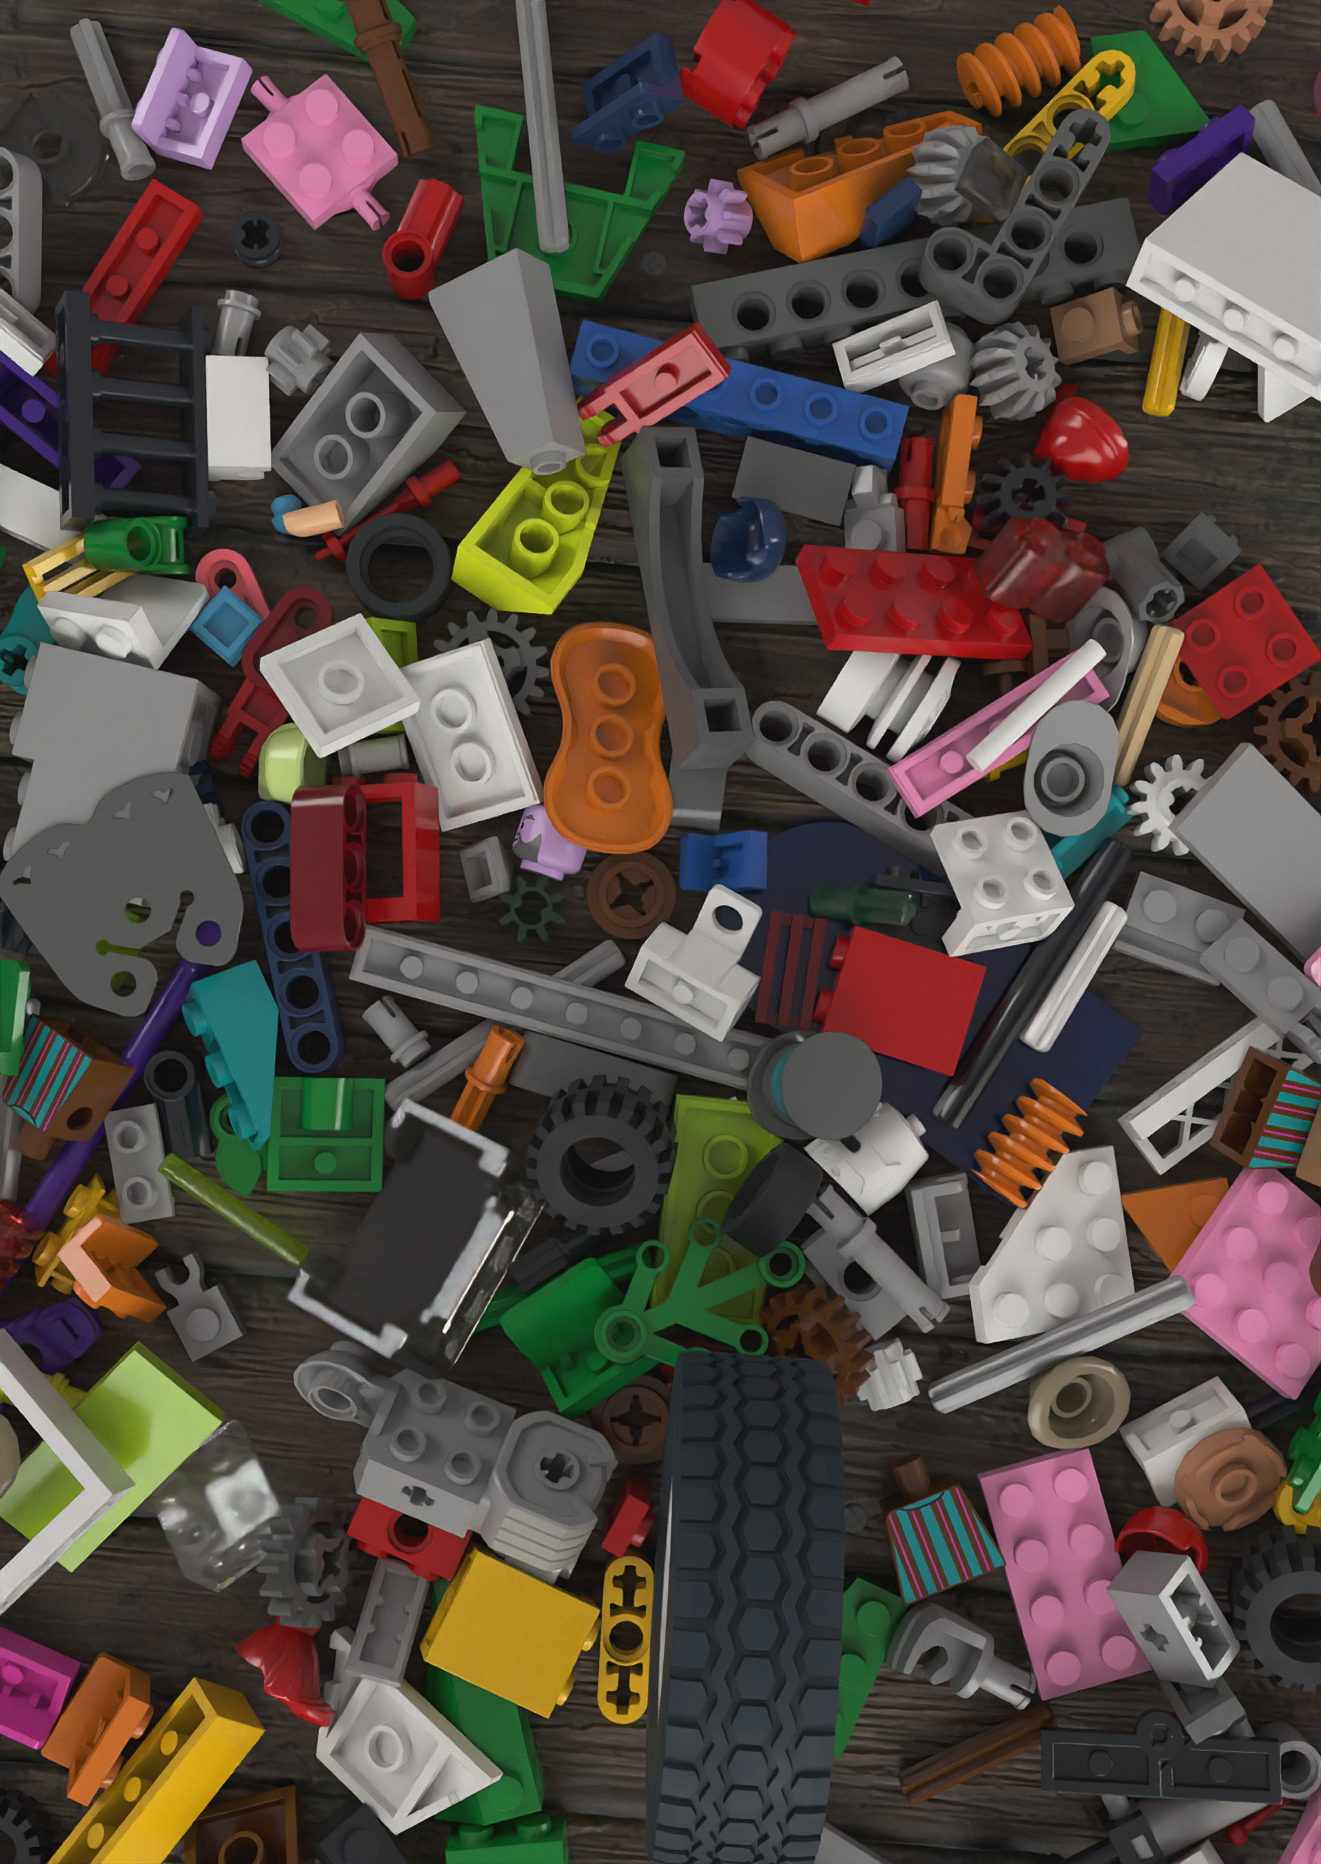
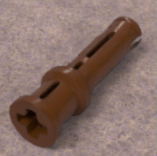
M338 0L339 2H345L357 34V37L353 40L356 49L360 50L362 55H367L370 66H372L378 88L398 137L403 158L414 157L436 148V142L430 127H428L421 102L399 42L402 40L401 34L403 33L400 23L393 22L386 0Z

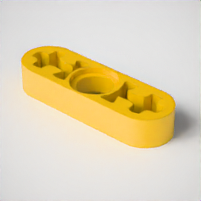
M626 1549L622 1558L613 1555L606 1565L604 1574L597 1701L602 1714L610 1721L618 1724L636 1721L643 1715L648 1705L655 1569L651 1560L644 1553L634 1549ZM625 1565L636 1566V1574L640 1577H646L645 1581L636 1582L634 1607L622 1606L623 1582L613 1578L614 1575H623ZM614 1603L622 1607L611 1609L610 1604ZM645 1605L646 1610L641 1611L635 1607ZM631 1621L640 1627L643 1639L639 1646L625 1651L617 1648L612 1643L610 1632L617 1623ZM607 1661H611L616 1665L607 1666ZM637 1663L643 1664L642 1668H638L634 1665ZM619 1665L630 1666V1691L639 1693V1696H630L627 1706L617 1705L616 1695L607 1694V1691L617 1690Z

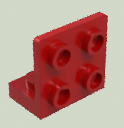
M1260 563L1169 624V626L1177 628L1184 633V640L1178 654L1224 720H1228L1321 659V652Z

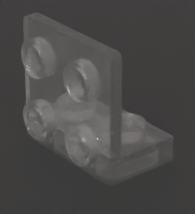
M231 1420L206 1438L149 1495L184 1577L218 1593L266 1559L267 1552L263 1551L259 1545L261 1540H269L273 1534L268 1521L270 1518H282L281 1505L283 1503H293L275 1492L243 1424L237 1420Z

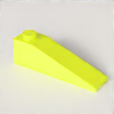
M580 395V397L576 400V404H578L584 397ZM602 410L597 415L582 420L579 416L586 454L566 462V467L563 470L549 475H537L525 467L519 470L458 545L451 577L452 581L498 611L552 614L582 576L622 439L605 448L596 438L602 426L609 420L615 419L606 411Z

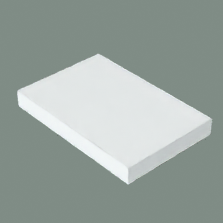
M490 638L399 667V670L421 700L419 711L403 719L402 723L424 783L438 788L439 824L442 832L543 802V786Z

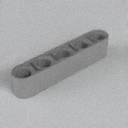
M769 701L761 704L751 719L754 742L745 751L747 757L752 762L942 878L943 874H947L930 833L938 824L974 819L973 816L945 800L920 816L925 824L926 831L913 829L907 824L904 815L905 813L912 812L886 773V770L891 766L790 704L782 701ZM772 727L777 729L784 741L773 742L766 739L762 735L760 728ZM817 755L823 757L829 763L831 771L815 769L810 764L808 756ZM865 784L875 790L878 801L864 799L859 795L856 785Z

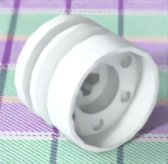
M853 651L820 705L816 715L845 733L852 730L864 715H867L875 721L866 745L874 749L888 728L898 736L890 747L886 758L894 763H898L907 752L923 741L951 696L950 692L954 676L961 662L948 656L936 675L933 676L924 670L933 655H917L910 662L903 658L902 654Z

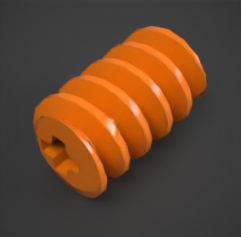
M1058 5L1053 10V14L1046 12L1039 14L1034 19L1033 25L1023 22L1014 29L1013 35L1006 32L1000 34L995 39L994 45L984 42L975 49L974 55L966 52L959 55L956 67L962 91L974 109L979 110L985 106L989 113L997 118L1002 114L1000 99L1002 96H1005L1010 105L1016 108L1022 104L1020 87L1024 86L1033 98L1040 96L1042 93L1040 81L1042 76L1051 87H1058L1061 84V66L1073 78L1081 70L1079 59L1081 52L1080 44L1071 18L1065 9Z
M1038 1078L1032 1079L1029 1083L1038 1100L1025 1096L1017 1098L1016 1104L1024 1117L1020 1118L1011 1114H1005L1002 1117V1122L1010 1135L991 1132L987 1137L996 1153L993 1154L981 1149L976 1150L973 1155L982 1170L979 1172L970 1169L996 1192L1021 1208H1025L1027 1202L1019 1190L1020 1186L1023 1185L1035 1190H1039L1042 1187L1033 1170L1037 1167L1053 1173L1056 1167L1047 1155V1152L1051 1149L1067 1155L1070 1149L1061 1137V1134L1067 1132L1081 1137L1084 1131L1075 1117L1077 1114L1088 1116L1068 1097L1044 1080Z

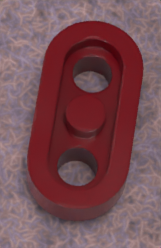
M299 587L288 591L278 601L246 645L242 654V669L247 679L257 688L265 692L275 693L260 671L261 657L335 625L334 610L323 594L308 587ZM303 612H315L316 622L312 627L303 629L298 626V618Z

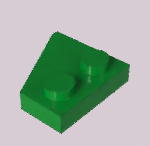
M1145 30L1090 38L1087 45L1088 61L1100 52L1117 50L1131 58L1136 71L1133 95L1108 121L1111 138L1105 152L1190 141L1210 121ZM1117 71L1111 76L1106 75L1104 72L1100 73V87L1094 94L1095 105L1096 96L1106 86L1112 85L1116 89L1120 88V72Z

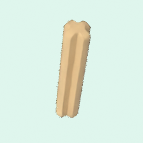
M1156 624L1152 627L1116 722L1119 732V752L1113 783L1120 787L1129 783L1184 640V633L1169 625Z

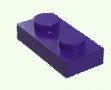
M1240 104L1224 117L1217 116L1208 121L1199 131L1198 135L1181 148H1172L1165 152L1152 168L1148 202L1161 215H1164L1204 186L1240 152L1247 155L1250 151L1256 118Z

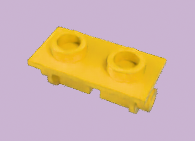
M95 1173L88 1186L83 1184L77 1186L65 1205L63 1211L67 1215L65 1221L56 1234L48 1232L37 1246L32 1262L36 1263L34 1269L38 1286L43 1288L51 1275L54 1277L51 1285L58 1291L70 1295L74 1290L72 1284L76 1281V1278L57 1253L71 1240V1236L77 1227L87 1220L93 1219L98 1214L102 1213L121 1222L116 1188L114 1187L109 1195L106 1194L100 1174Z

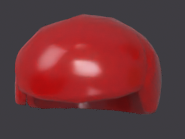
M1152 1506L1136 1512L1123 1527L1114 1545V1551L1117 1553L1125 1551L1128 1560L1136 1550L1188 1555L1201 1577L1209 1559L1207 1542L1200 1529L1182 1511L1164 1506Z

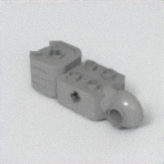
M347 1341L336 1342L331 1346L330 1350L308 1357L293 1373L294 1385L298 1392L319 1413L331 1419L351 1421L369 1428L360 1449L361 1454L353 1471L357 1494L461 1538H464L467 1530L470 1529L481 1534L491 1549L543 1571L565 1568L577 1561L580 1552L592 1533V1529H594L598 1521L594 1512L602 1499L607 1485L606 1482L609 1481L612 1471H614L618 1464V1458L613 1447L602 1433L548 1410L528 1413L513 1421L517 1409L412 1365L391 1378L376 1372L378 1363L370 1351L356 1343Z

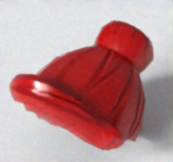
M276 1615V1623L253 1632L235 1646L238 1653L246 1661L262 1671L264 1675V1690L268 1695L277 1698L279 1702L286 1704L292 1713L310 1723L321 1727L332 1726L334 1715L337 1712L331 1708V1704L325 1702L320 1697V1659L313 1638L320 1628L283 1626L280 1624V1616Z

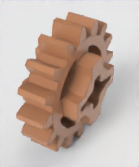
M1150 0L1156 4L1149 18L1150 22H1164L1165 25L1158 36L1161 42L1172 37L1178 41L1174 54L1180 56L1189 47L1195 49L1196 63H1201L1208 51H1213L1218 62H1224L1231 47L1234 51L1241 54L1251 41V37L1257 38L1266 23L1264 18L1272 7L1273 0ZM1223 25H1224V26H1230V27H1227V28L1219 29V30H1218V28H1220V27L1223 26Z

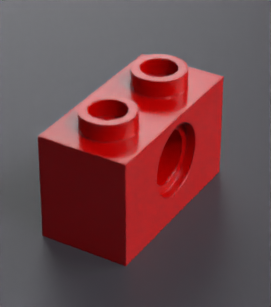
M364 1496L362 1497L346 1533L357 1539L356 1545L361 1550L376 1557L386 1558L389 1553L409 1562L408 1568L410 1571L424 1579L438 1581L440 1577L452 1581L473 1533L472 1530L468 1529L465 1537L461 1538L428 1524L427 1533L421 1536H411L400 1525L399 1518L404 1513Z

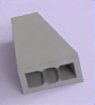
M514 248L428 292L430 304L507 461L528 468L534 474L549 475L563 470L566 467V462L586 454L549 264L518 248Z

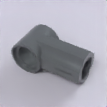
M1142 526L1087 549L1089 569L1097 586H1105L1117 592L1140 621L1148 620L1154 625L1173 619L1177 608L1185 602L1183 586L1160 562L1155 544L1149 533Z

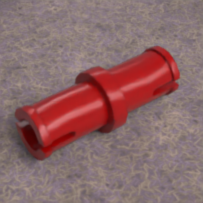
M912 437L910 443L909 438H902L899 443L898 488L893 489L892 493L896 494L898 507L904 509L906 553L917 554L918 550L919 554L929 553L930 505L936 502L937 491L931 489L935 441L930 438Z

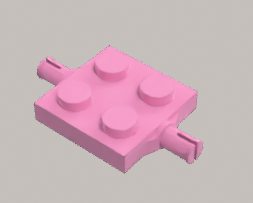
M324 74L300 94L290 98H286L268 76L260 77L261 84L257 80L252 85L251 93L258 98L270 114L265 121L241 138L243 150L314 230L335 214L350 210L351 208L356 209L373 231L380 229V223L384 226L389 220L390 214L371 195V192L377 181L398 165L397 153L327 74Z

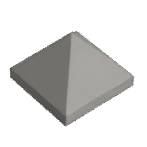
M497 836L459 849L472 903H477L510 891L514 864Z

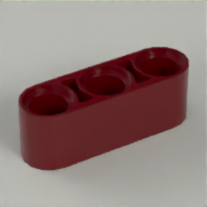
M357 784L299 786L294 791L292 797L290 929L294 945L302 952L356 951L360 949L365 939L367 810L364 794Z

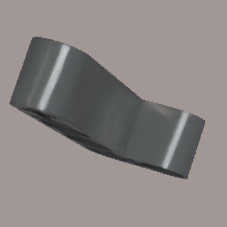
M1078 109L1070 113L1063 120L992 245L957 227H943L935 231L928 239L918 269L919 280L923 288L931 295L979 322L992 325L1008 320L1016 310L1108 147L1111 131L1106 118L1099 112L1091 109ZM1076 142L1085 145L1074 164L1066 158L1071 148L1075 146ZM1040 188H1056L1061 192L1064 199L1061 201L1049 200L1042 194ZM1016 234L1027 235L1034 240L1037 248L1032 250L1019 248L1014 243L1012 236ZM943 254L950 255L958 261L960 268L950 271L942 269L936 264L934 257ZM988 282L1000 283L1007 289L1009 296L1001 299L991 297L983 285Z

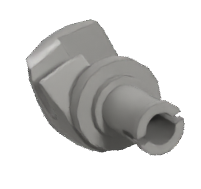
M927 1601L912 1607L901 1620L887 1650L886 1663L893 1670L910 1675L921 1653L938 1645V1654L922 1668L926 1678L932 1684L936 1685L950 1679L952 1693L966 1699L973 1695L980 1687L1013 1704L1015 1708L1020 1710L1024 1709L1031 1699L1023 1695L1021 1690L1011 1686V1684H1016L1034 1693L1036 1676L994 1655V1638L992 1634L984 1631L980 1626L943 1606Z

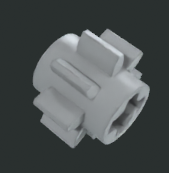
M311 324L302 333L291 325L286 326L273 337L265 351V357H268V361L271 362L266 369L271 374L269 380L289 397L297 387L307 395L314 394L335 366L328 358L333 352L328 347L330 341Z

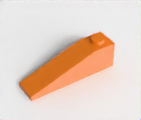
M949 110L886 126L883 130V138L853 139L851 135L833 139L835 150L808 157L804 156L802 147L781 152L765 160L738 169V181L743 191L747 192V198L774 249L798 263L825 259L829 257V253L850 245L859 237L865 211L870 205L904 177L908 178L910 176L913 179L907 172L916 163L913 156V147L923 143L926 132H931L940 127L963 124L967 127H975L978 135L981 136L982 124Z

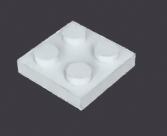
M361 613L267 654L260 659V671L319 759L419 711L421 700Z

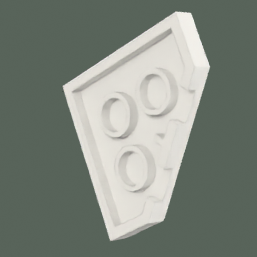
M1101 1145L1072 1150L1067 1155L1063 1153L1051 1155L1050 1159L1056 1169L1053 1173L1042 1169L1041 1173L1044 1174L1040 1181L1042 1187L1039 1190H1034L1029 1200H1026L1027 1206L1025 1208H1017L999 1236L1002 1239L1000 1245L987 1265H980L968 1284L977 1342L987 1344L1047 1332L1135 1293L1113 1146Z

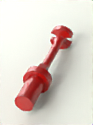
M448 459L418 480L414 475L405 481L407 487L393 499V503L338 539L332 531L321 535L327 546L314 554L318 562L322 563L332 555L336 557L340 564L344 562L347 554L343 548L350 544L362 526L375 518L400 511L403 513L419 505L423 510L432 504L430 498L462 478L452 461Z

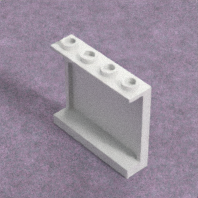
M1240 152L1145 238L1126 286L1321 402V197Z

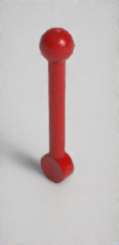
M1283 1797L1282 1804H1270L1256 1811L1243 1822H1235L1227 1826L1225 1830L1227 1841L1235 1846L1244 1845L1248 1839L1249 1832L1294 1799Z

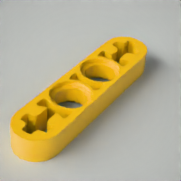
M1107 50L1093 57L997 154V160L993 165V175L999 182L991 186L992 196L1003 187L1002 177L999 176L1001 172L1004 173L1010 185L998 197L1000 210L994 212L989 208L985 209L981 219L970 222L972 227L976 228L1005 222L1031 175L1026 176L1016 172L1013 167L1014 159L1020 152L1028 149L1036 150L1044 155L1057 132L1053 125L1054 118L1062 110L1071 108L1095 111L1089 99L1100 87V73L1104 72L1108 76L1115 74L1117 71L1121 73L1120 88L1116 89L1114 86L1108 85L1096 96V107L1100 109L1097 112L1104 116L1107 122L1129 101L1134 92L1136 71L1135 65L1128 55L1117 50ZM1076 142L1066 159L1071 160L1085 145ZM1011 186L1019 190V192L1015 194Z

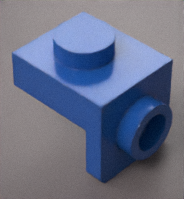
M747 830L717 836L696 833L681 835V889L709 893L716 884H721L735 893L767 889V832Z

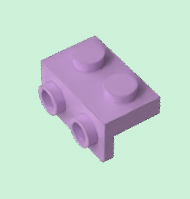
M173 27L170 30L164 47L157 56L156 66L143 97L136 106L135 116L131 124L132 129L157 155L211 170L253 70L244 58L199 47L184 30Z

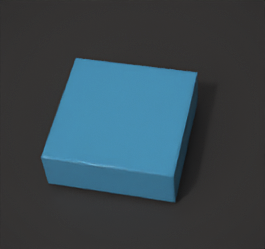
M224 585L198 614L188 629L229 665L234 667L242 658L246 645L265 620Z

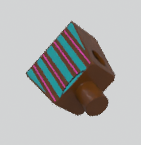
M32 1013L23 1034L25 1048L20 1059L18 1076H8L2 1098L4 1104L25 1119L13 1147L30 1158L45 1160L55 1138L84 1143L93 1137L132 1078L136 1068L77 1025Z
M1249 1046L1209 1145L1248 1169L1297 1168L1321 1100V1080L1257 1047Z
M920 1453L902 1457L890 1465L900 1493L881 1500L879 1507L895 1583L905 1606L1007 1565L1002 1553L952 1473L944 1474L931 1480Z

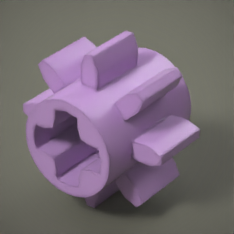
M710 179L708 191L695 189L694 194L687 201L684 211L685 226L691 234L690 241L703 244L705 252L726 254L728 244L742 245L743 239L750 232L753 221L751 206L746 201L747 192L735 190L732 182Z

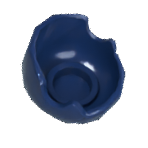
M738 497L737 503L742 505V507L734 512L721 513L715 520L710 539V563L717 577L740 583H755L768 578L781 563L788 544V525L777 504L773 501L757 497Z

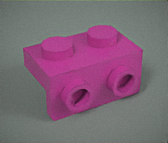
M0 1627V1734L34 1749H40L67 1705L81 1662Z

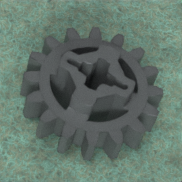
M490 608L487 620L484 622H479L473 611L467 612L468 626L464 629L450 622L447 627L452 636L451 641L448 643L442 640H435L433 644L440 654L466 646L468 643L472 644L487 639L489 636L505 638L518 647V649L514 646L505 650L492 643L508 690H510L515 678L525 675L524 672L527 671L525 682L518 694L512 698L516 712L526 719H530L532 714L527 704L528 701L533 699L544 702L546 698L545 693L536 686L537 682L551 679L549 669L537 666V663L542 662L548 657L546 647H531L538 636L536 630L531 627L520 633L518 632L520 624L518 615L512 614L506 623L503 624L499 621L496 609Z
M296 1497L295 1503H283L281 1505L282 1518H270L268 1521L273 1534L269 1540H261L259 1545L263 1551L267 1552L266 1561L257 1565V1572L266 1574V1582L260 1588L259 1593L260 1596L272 1597L267 1612L269 1615L280 1616V1624L283 1626L320 1628L322 1620L333 1621L335 1619L334 1605H345L347 1602L343 1589L347 1583H354L355 1577L348 1571L349 1563L357 1559V1552L349 1551V1544L353 1537L346 1534L348 1529L343 1528L348 1514L345 1510H335L336 1501L333 1499Z

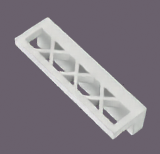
M1310 1014L1304 1021L1311 1031L1321 1038V1021L1315 1015ZM1257 1016L1117 1119V1121L1155 1173L1162 1175L1212 1138L1222 1112L1212 1120L1192 1117L1194 1103L1215 1087L1226 1088L1223 1103L1224 1109L1249 1046L1257 1047L1279 1059L1281 1057L1293 1059L1288 1064L1300 1070H1304L1314 1061L1303 1052L1299 1054L1282 1051L1283 1039ZM1170 1120L1181 1121L1178 1145L1161 1157L1147 1137ZM1191 1123L1204 1125L1190 1135Z

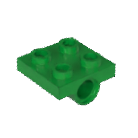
M274 1076L271 1129L267 1152L266 1190L382 1192L385 1079Z

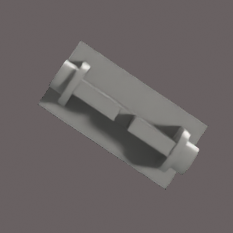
M153 1103L109 1112L104 1119L121 1222L130 1224L175 1216L174 1203L176 1201L175 1197H172L157 1104Z

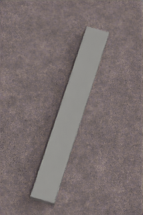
M367 923L363 945L356 951L349 979L746 1091L749 1074L757 1056L773 1039L733 1027L721 1043L660 1006Z

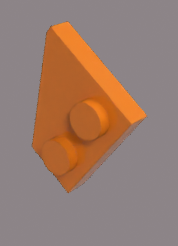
M1215 1177L1120 1193L1123 1211L1128 1213L1144 1235V1240L1155 1255L1163 1261L1171 1275L1228 1192L1229 1186L1227 1178Z

